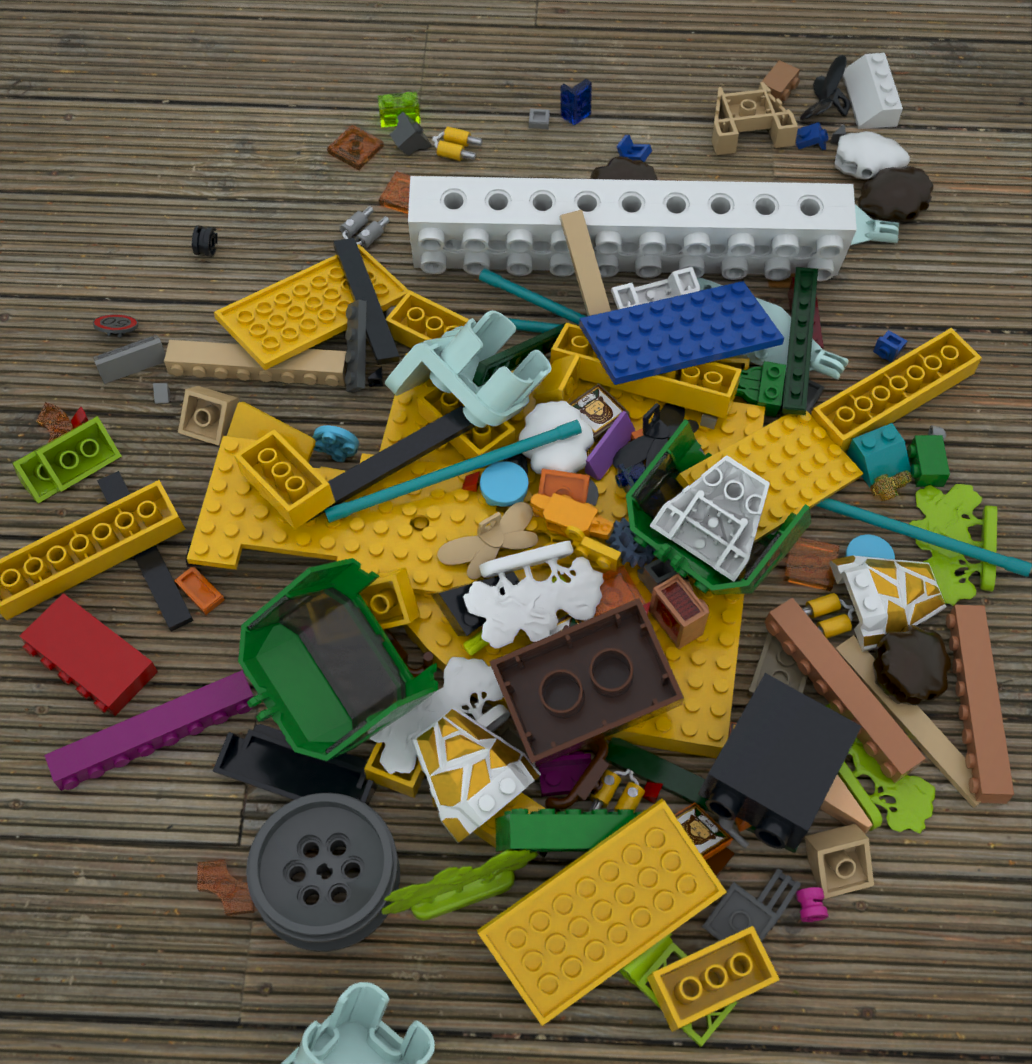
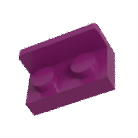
M575 751L538 766L541 774L539 776L541 797L569 794L591 762V754Z

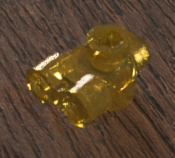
M907 470L899 472L892 477L884 474L874 479L875 483L870 486V489L874 496L878 495L881 502L898 496L897 489L905 487L907 483L912 481V478Z

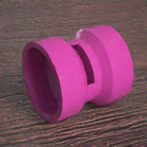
M811 887L796 892L797 901L801 904L802 908L800 910L801 921L815 922L829 917L827 908L823 905V899L825 898L823 888Z

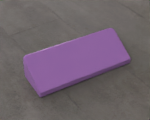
M623 411L620 413L589 454L586 460L585 474L590 475L596 480H601L613 464L615 454L628 444L631 439V432H634L635 428L627 412Z

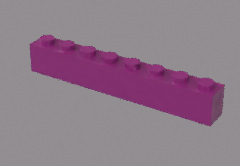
M243 670L45 754L44 756L53 782L61 791L73 789L80 782L90 778H98L110 769L126 766L133 759L140 756H149L158 748L174 745L181 738L188 735H197L204 728L213 724L219 725L236 714L249 712L253 707L250 708L247 702L254 696Z

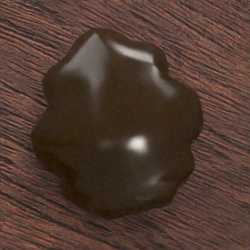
M620 156L612 158L606 166L596 167L591 173L590 179L657 180L654 168L642 160L633 161L627 157Z
M911 166L884 168L879 171L874 179L864 183L861 188L858 207L867 215L881 221H911L916 219L920 212L928 209L934 185L923 169Z
M907 625L900 632L889 631L879 640L876 648L877 659L873 662L875 683L897 704L918 705L921 700H934L947 690V672L952 665L944 640L940 634L915 625Z

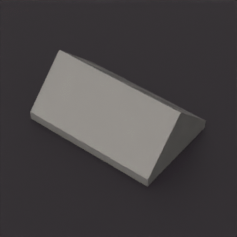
M156 334L94 356L93 359L103 383L106 384L164 363L166 354L161 340Z

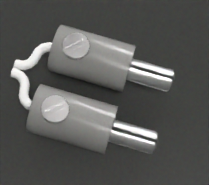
M369 206L363 212H355L340 226L343 237L345 239L351 238L368 223L367 217L374 212V209ZM384 216L379 222H371L355 237L357 245L360 244L364 249L368 248L384 233L383 227L389 223V218Z

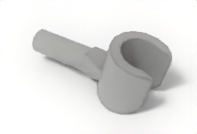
M719 818L717 824L740 845L746 848L749 843L732 828L735 820L729 821Z

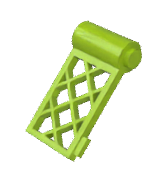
M672 933L619 970L624 978L636 985L659 1008V1003L653 991L645 985L648 982L647 977L652 972L657 971L661 965L662 967L667 966L666 959L672 952L680 959L687 957L673 943L670 938ZM738 1002L726 1006L722 1012H713L705 1016L707 1030L701 1037L692 1029V1023L681 1029L696 1044L702 1047ZM718 1016L711 1024V1017Z

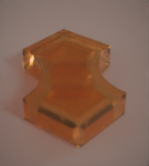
M225 859L197 862V889L199 892H209L219 897L223 903L226 916L254 913V903L251 899L247 882H240L229 874Z

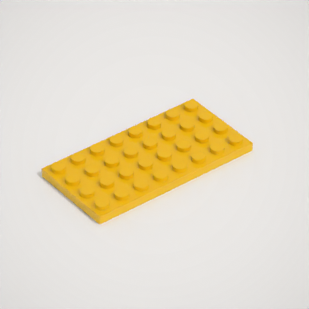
M358 244V249L382 311L397 305L409 290ZM334 255L215 311L214 316L264 370H267L347 330L348 319L346 318V310L348 305L353 303L354 300L338 257Z
M806 410V415L787 414L679 473L676 480L683 488L688 485L690 486L703 473L727 455L768 481L770 485L754 544L780 528L791 512L797 515L805 504L811 509L858 480L864 473L841 447L831 440L826 431Z
M660 799L482 926L477 932L539 1023L543 1026L727 892L667 803Z

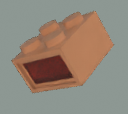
M678 573L653 588L649 612L678 649L703 635L709 609L705 601L695 595L689 581L683 580Z

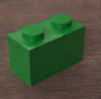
M915 435L912 443L907 447L908 458H911V477L915 478L916 487H926L928 485L944 487L950 476L943 435Z

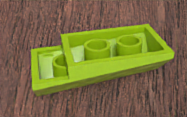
M96 416L14 461L12 464L21 484L33 499L40 503L120 458L121 454L101 420Z

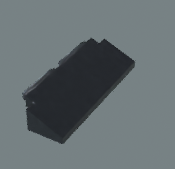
M257 724L253 730L249 729L245 739L238 737L232 732H228L213 772L292 800L317 793H336L353 797L369 805L378 787L374 781L369 779L366 781L364 768L367 761L365 759L344 753L325 761L294 752L287 743L282 731L263 724Z

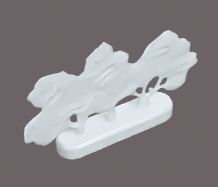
M563 541L490 560L479 565L482 577L490 578L499 575L500 580L496 586H489L483 582L475 581L469 588V593L465 594L463 598L469 613L486 618V622L482 627L481 638L489 642L493 648L499 649L513 643L520 629L526 632L532 642H537L550 636V631L554 630L559 620L556 612L560 609L578 620L586 621L593 618L596 613V606L600 604L603 596L600 590V586L604 582L603 573L593 570L590 561L584 557H577L572 562L570 568L558 565L557 560L565 558L574 552L571 541ZM548 563L552 570L549 578L545 581H536L532 576L530 567ZM524 569L526 577L517 585H513L506 578V573ZM574 570L576 572V576L570 574V571ZM560 571L561 575L566 573L571 578V582L566 583L561 580L557 572ZM555 575L557 580L553 583L552 577ZM504 586L505 594L501 595L500 588Z
M451 657L444 669V686L441 689H438V691L414 709L369 738L377 743H385L379 761L389 774H393L396 771L399 773H410L414 769L417 753L412 740L453 707H456L463 713L472 714L475 721L491 732L495 731L509 718L510 712L502 704L496 705L485 714H482L485 701H497L504 697L491 666H488L482 659L473 658L468 660L464 657ZM397 688V692H396V695H395V697H396L397 699H398V688ZM482 692L487 693L484 699L482 698ZM472 693H477L478 702L474 704L476 708H473L470 703ZM468 705L469 710L462 709V706Z

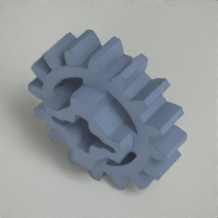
M622 518L620 522L616 520L609 540H605V542L611 544L609 547L621 552L622 564L630 562L631 568H634L636 564L643 568L645 564L651 563L655 558L653 555L655 550L648 545L643 548L633 540L635 535L631 532L629 522L625 518Z

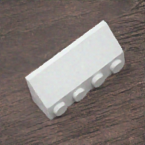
M885 53L865 54L845 68L842 76L858 129L897 127L903 108Z

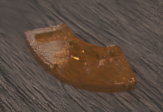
M45 402L36 421L38 425L45 427L49 431V442L71 431L74 427L62 409Z

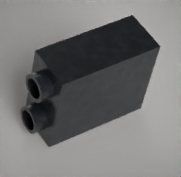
M765 673L709 771L698 794L707 799V808L716 816L729 821L735 820L738 817L756 828V837L764 844L775 849H784L785 846H788L795 850L809 831L862 726Z

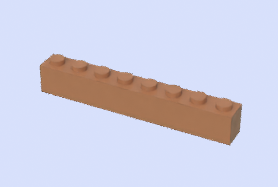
M793 597L770 611L764 622L768 632L779 640L784 652L792 656L801 673L809 677L813 682L815 690L830 703L831 709L862 726L857 738L863 744L866 753L874 757L878 762L883 774L896 783L919 767L926 759Z
M954 605L950 614L946 616V626L951 632L949 648L954 653L952 670L957 675L955 691L957 697H960L959 718L963 720L964 724L962 741L967 746L965 763L966 767L972 770V777L969 779V791L975 794L976 801H981V803L1007 804L1014 796L985 605Z

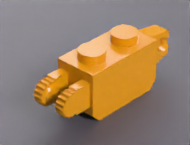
M537 493L532 495L530 499L534 515L536 514V516L539 515V517L544 518L547 530L569 538L565 534L568 526L579 528L586 537H596L609 540L614 530V523L599 516V510L589 503L577 502L568 495L561 496L553 493L552 497Z

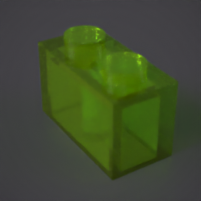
M417 91L377 95L381 128L397 126L398 116L402 112L407 114L414 122L420 123Z

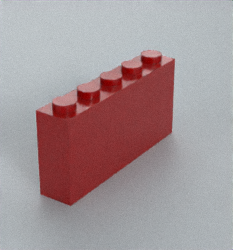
M64 593L19 636L24 642L22 647L32 657L37 654L42 658L40 662L48 670L56 669L59 672L57 675L67 685L71 682L76 685L77 688L75 690L85 699L90 696L95 700L93 704L104 714L108 711L113 716H116L158 672L150 659Z

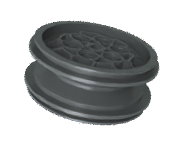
M311 794L295 799L278 809L266 820L256 834L247 859L248 890L262 919L279 938L290 945L308 951L328 952L340 950L357 944L368 937L387 918L388 914H382V909L393 902L384 901V899L391 892L399 889L400 884L399 859L395 842L388 826L367 804L343 794ZM342 846L346 848L345 853L341 856L333 855V851L337 847ZM310 849L319 850L315 857H306V853ZM354 868L360 870V874L356 878L347 877L349 870ZM329 871L331 877L324 880L321 874ZM305 873V878L301 882L292 881L295 874ZM338 893L347 894L345 901L341 903L333 901ZM309 896H319V900L316 904H306V900Z

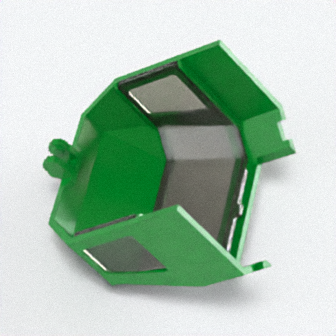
M685 419L626 494L630 530L635 535L633 540L643 548L648 545L655 550L653 555L663 563H666L667 560L670 561V566L673 567L676 573H679L683 578H686L687 575L695 580L693 585L705 594L707 591L714 595L752 594L811 524L810 507L805 504L797 515L791 512L774 535L770 533L754 543L749 561L735 582L650 527L662 506L684 489L676 480L679 473L712 456L710 453L704 455L699 450L702 445L696 441L690 423Z
M353 558L306 569L241 625L238 662L258 694L251 698L247 704L251 708L264 702L267 709L262 710L256 716L259 722L272 716V719L277 723L294 752L325 761L355 749L438 691V681L434 679L437 663L432 664L414 678L359 594L380 576L373 571L368 574L361 569V563Z

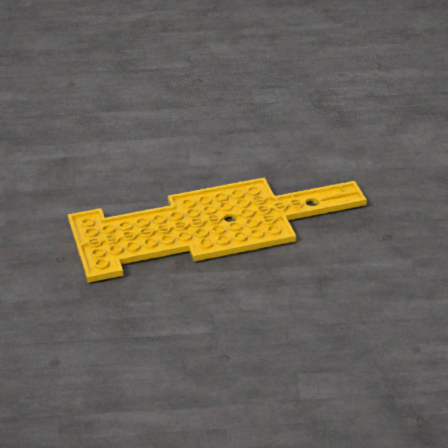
M223 436L187 556L189 564L237 570L242 549L335 560L336 562L353 558L361 563V569L368 574L371 571L380 574L406 567L413 592L431 595L435 592L484 579L481 576L474 580L467 576L470 562L459 565H446L439 561L437 553L442 545L451 540L467 536H477L479 523L497 513L498 506H490L486 503L480 490V483L477 492L462 489L467 475L480 471L481 477L482 472L486 469L481 468L352 513L348 517L329 523L326 513H323L294 529L240 472L234 455L256 440ZM362 453L360 463L374 455ZM416 460L344 502L364 497L453 464ZM314 468L327 482L345 472ZM532 516L531 521L524 529V531H531L535 534L540 532L547 534L550 542L546 543L545 546L563 541L573 542L572 539L548 531L544 518ZM417 517H423L429 521V526L425 527L421 532L414 531L411 526L412 520ZM592 537V538H591V539H593V540H595V541H597V542H600V543H602V544H604V545H606V546H608V547L611 545V544L606 543V542H605V539L596 538V537ZM534 545L531 548L522 550L500 548L496 559L540 547ZM573 552L571 555L557 560V564L570 568L572 562L578 556ZM589 560L593 570L611 574V569H603L596 562ZM548 563L540 564L543 566H549Z

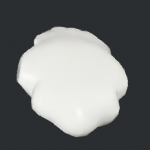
M868 131L848 133L839 138L835 168L857 179L868 180L874 179L879 171L884 168L907 166L910 162V156L895 140L885 138L880 134Z
M566 401L539 403L525 417L526 424L519 434V441L555 429L557 426L576 419L579 421L582 433L564 440H557L522 453L531 460V468L536 474L541 475L542 469L576 473L586 466L588 457L586 452L594 444L593 431L591 426L581 419V412Z

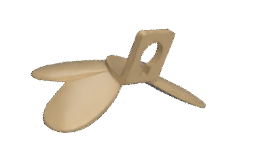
M518 502L513 504L502 517L500 512H497L481 521L478 525L477 536L458 538L442 545L437 553L439 561L446 565H459L470 562L467 576L475 580L482 576L479 565L496 559L500 548L522 550L533 547L538 543V536L534 532L524 531L533 516L531 506L526 502Z

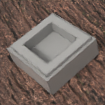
M530 109L529 128L548 129L550 110Z

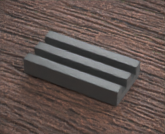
M778 868L757 900L762 903L777 879H780L783 882L767 907L772 909L786 886H790L792 889L776 912L777 915L781 916L801 883L793 881L791 876L788 874L786 876Z

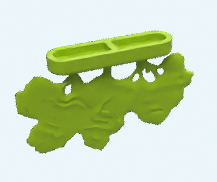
M955 484L947 494H943L940 489L932 485H928L916 492V507L926 517L923 520H912L909 523L910 525L995 553L997 552V506L986 505L983 509L982 519H977L972 513L974 508L981 503L982 497L973 491L972 485ZM967 514L970 519L962 518V515ZM977 524L981 525V541H973L971 539L968 527ZM915 539V543L920 549L930 550L932 553V557L923 562L930 564L945 604L954 606L959 599H971L976 596V588L969 581V577L975 571L980 573V589L993 592L996 580V565L983 561L971 564L962 554ZM959 560L965 561L966 564L961 565ZM968 567V570H964L965 574L955 576L954 573L957 569ZM966 578L965 583H960L959 580Z
M856 737L848 752L853 757L855 770L851 771L844 761L838 776L873 824L869 831L880 827L882 824L881 813L875 805L878 804L887 809V823L892 830L902 832L906 829H911L920 834L926 827L924 820L932 816L934 809L932 802L935 799L936 788L921 777L909 775L894 783L891 778L883 774L878 762L874 757L866 753L863 744ZM862 774L868 775L875 784L874 794L869 796L856 777ZM879 786L883 787V792L878 793ZM884 795L892 796L896 799V803H885L886 800L884 798L880 800L879 797ZM895 807L897 811L892 812L889 808Z
M524 849L505 850L489 859L480 867H448L436 874L430 882L412 884L391 892L384 901H391L393 903L384 907L382 914L400 913L411 908L415 918L426 921L505 893L514 885V871L524 868L529 861L538 856V853Z

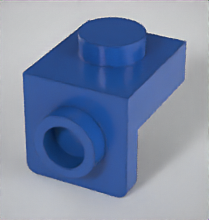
M819 122L799 128L796 136V145L798 149H802L818 143L821 150H825L826 141L829 140L826 129H822Z
M625 135L617 145L619 155L633 161L642 160L645 162L652 152L650 144H633L630 135Z
M888 330L883 337L878 338L873 352L892 363L906 346L907 340Z

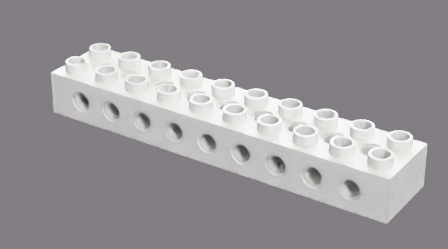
M410 176L408 227L414 268H421L422 271L429 274H440L445 272L446 269H464L469 274L480 275L483 268H486L488 270H507L510 274L516 276L528 275L532 270H550L555 276H570L575 270L559 216L581 209L601 277H612L618 272H636L639 277L654 278L659 276L661 272L672 273L677 270L693 267L696 278L703 276L704 273L722 274L724 278L730 280L744 278L747 274H765L767 279L777 281L786 279L790 275H795L796 267L817 268V281H825L838 275L857 230L853 184Z

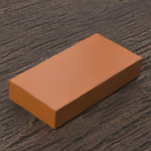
M195 567L189 568L174 580L175 584L205 615L225 601L224 596Z

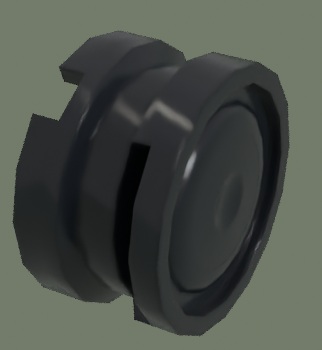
M196 225L192 235V250L195 255H200L201 253L208 257L215 255V244H218V234L214 233L216 231L215 227L209 226L204 228L202 225Z

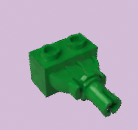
M764 361L762 366L742 370L735 396L742 397L751 405L765 406L764 415L776 417L782 403L786 365Z

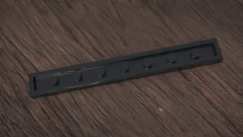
M355 238L333 241L335 252L354 302L358 299L366 301V336L377 365L399 362L400 355Z
M463 406L456 408L328 481L335 503L329 507L348 500L474 428L475 425L465 417ZM325 510L311 518L309 521L325 513Z
M119 471L97 480L108 504L130 494ZM154 545L135 555L134 558L170 631H174L194 621L157 546Z

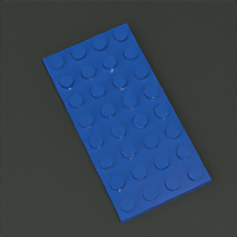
M744 281L579 318L581 330L614 385L783 345L784 341L783 335Z

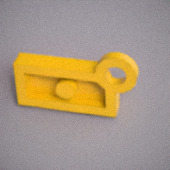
M568 526L566 528L565 534L573 540L572 546L576 556L592 560L603 569L617 570L620 565L621 552L586 537L583 531L575 526Z

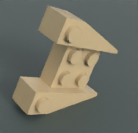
M760 82L759 90L724 94L722 87H719L712 134V144L716 155L736 153L738 132L768 129L775 148L795 146L798 125L793 113L782 106L783 102L779 98L775 99L771 95V90L764 82Z

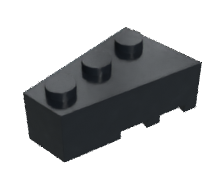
M514 572L505 574L506 578L513 585H517L520 582ZM498 575L477 581L489 586H496L500 578ZM473 582L431 594L457 636H468L486 622V618L468 612L463 598L465 594L469 593V588ZM504 586L500 588L501 595L505 594Z

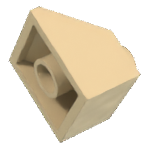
M201 386L185 389L178 433L220 446L223 436H226L239 398Z
M855 823L805 836L808 862L817 886L823 888L824 899L874 886L869 838Z

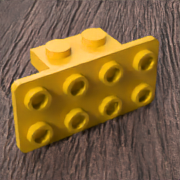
M245 402L237 404L227 436L258 440L275 429L309 463L316 444L313 437Z

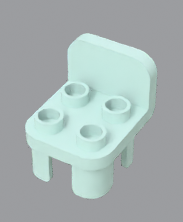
M492 310L483 315L477 323L472 318L464 326H459L445 332L441 338L425 340L423 343L414 345L388 376L385 385L398 396L431 379L433 384L441 391L446 393L452 392L464 405L463 413L473 425L483 428L486 425L499 426L519 414L529 403V395L551 372L552 368L548 359L539 350H534L530 352L513 373L507 367L502 366L484 385L476 386L473 378L479 362L497 354L516 332V326L506 316Z
M359 982L351 985L343 992L337 1001L334 1012L322 1024L315 1020L305 1030L300 1046L281 1064H428L434 1052L435 1042L429 1029L419 1021H414L409 1026L404 1039H402L381 1021L389 1002L388 995L372 983Z

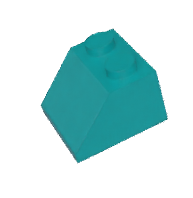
M893 423L852 439L847 455L864 473L862 478L870 489L911 473L905 440Z

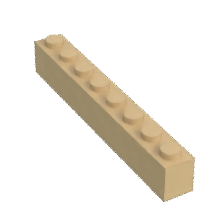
M169 340L164 359L169 375L195 376L199 378L215 377L244 381L260 380L263 382L275 381L305 383L308 385L345 386V374L347 373L346 351L307 349L264 370L240 344Z

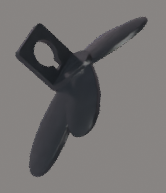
M840 55L833 61L826 78L819 76L814 80V92L820 101L802 113L800 120L825 112L831 107L832 103L843 116L848 114L851 103L842 91L837 88L847 64L845 55ZM839 98L843 100L844 108L840 105Z
M656 403L643 416L644 435L629 442L615 454L613 458L615 468L627 470L637 466L644 460H646L645 465L647 468L667 443L668 438H671L684 421L685 408L666 403L660 411V405ZM654 413V416H653V418H652V421H651V423L649 424V423H648V422H649V419H650V417L652 416V414ZM687 420L693 433H695L699 428L698 423L694 420ZM659 464L656 467L653 473L657 472L662 467L661 464Z

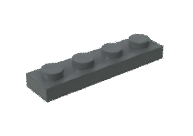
M359 299L349 304L346 310V318L348 320L345 334L347 340V351L345 354L347 373L345 374L346 392L352 393L365 389L366 301Z

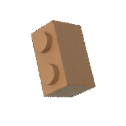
M779 60L761 82L767 85L775 99L779 98L783 102L788 99L792 89L795 90L800 82L798 78L800 69Z

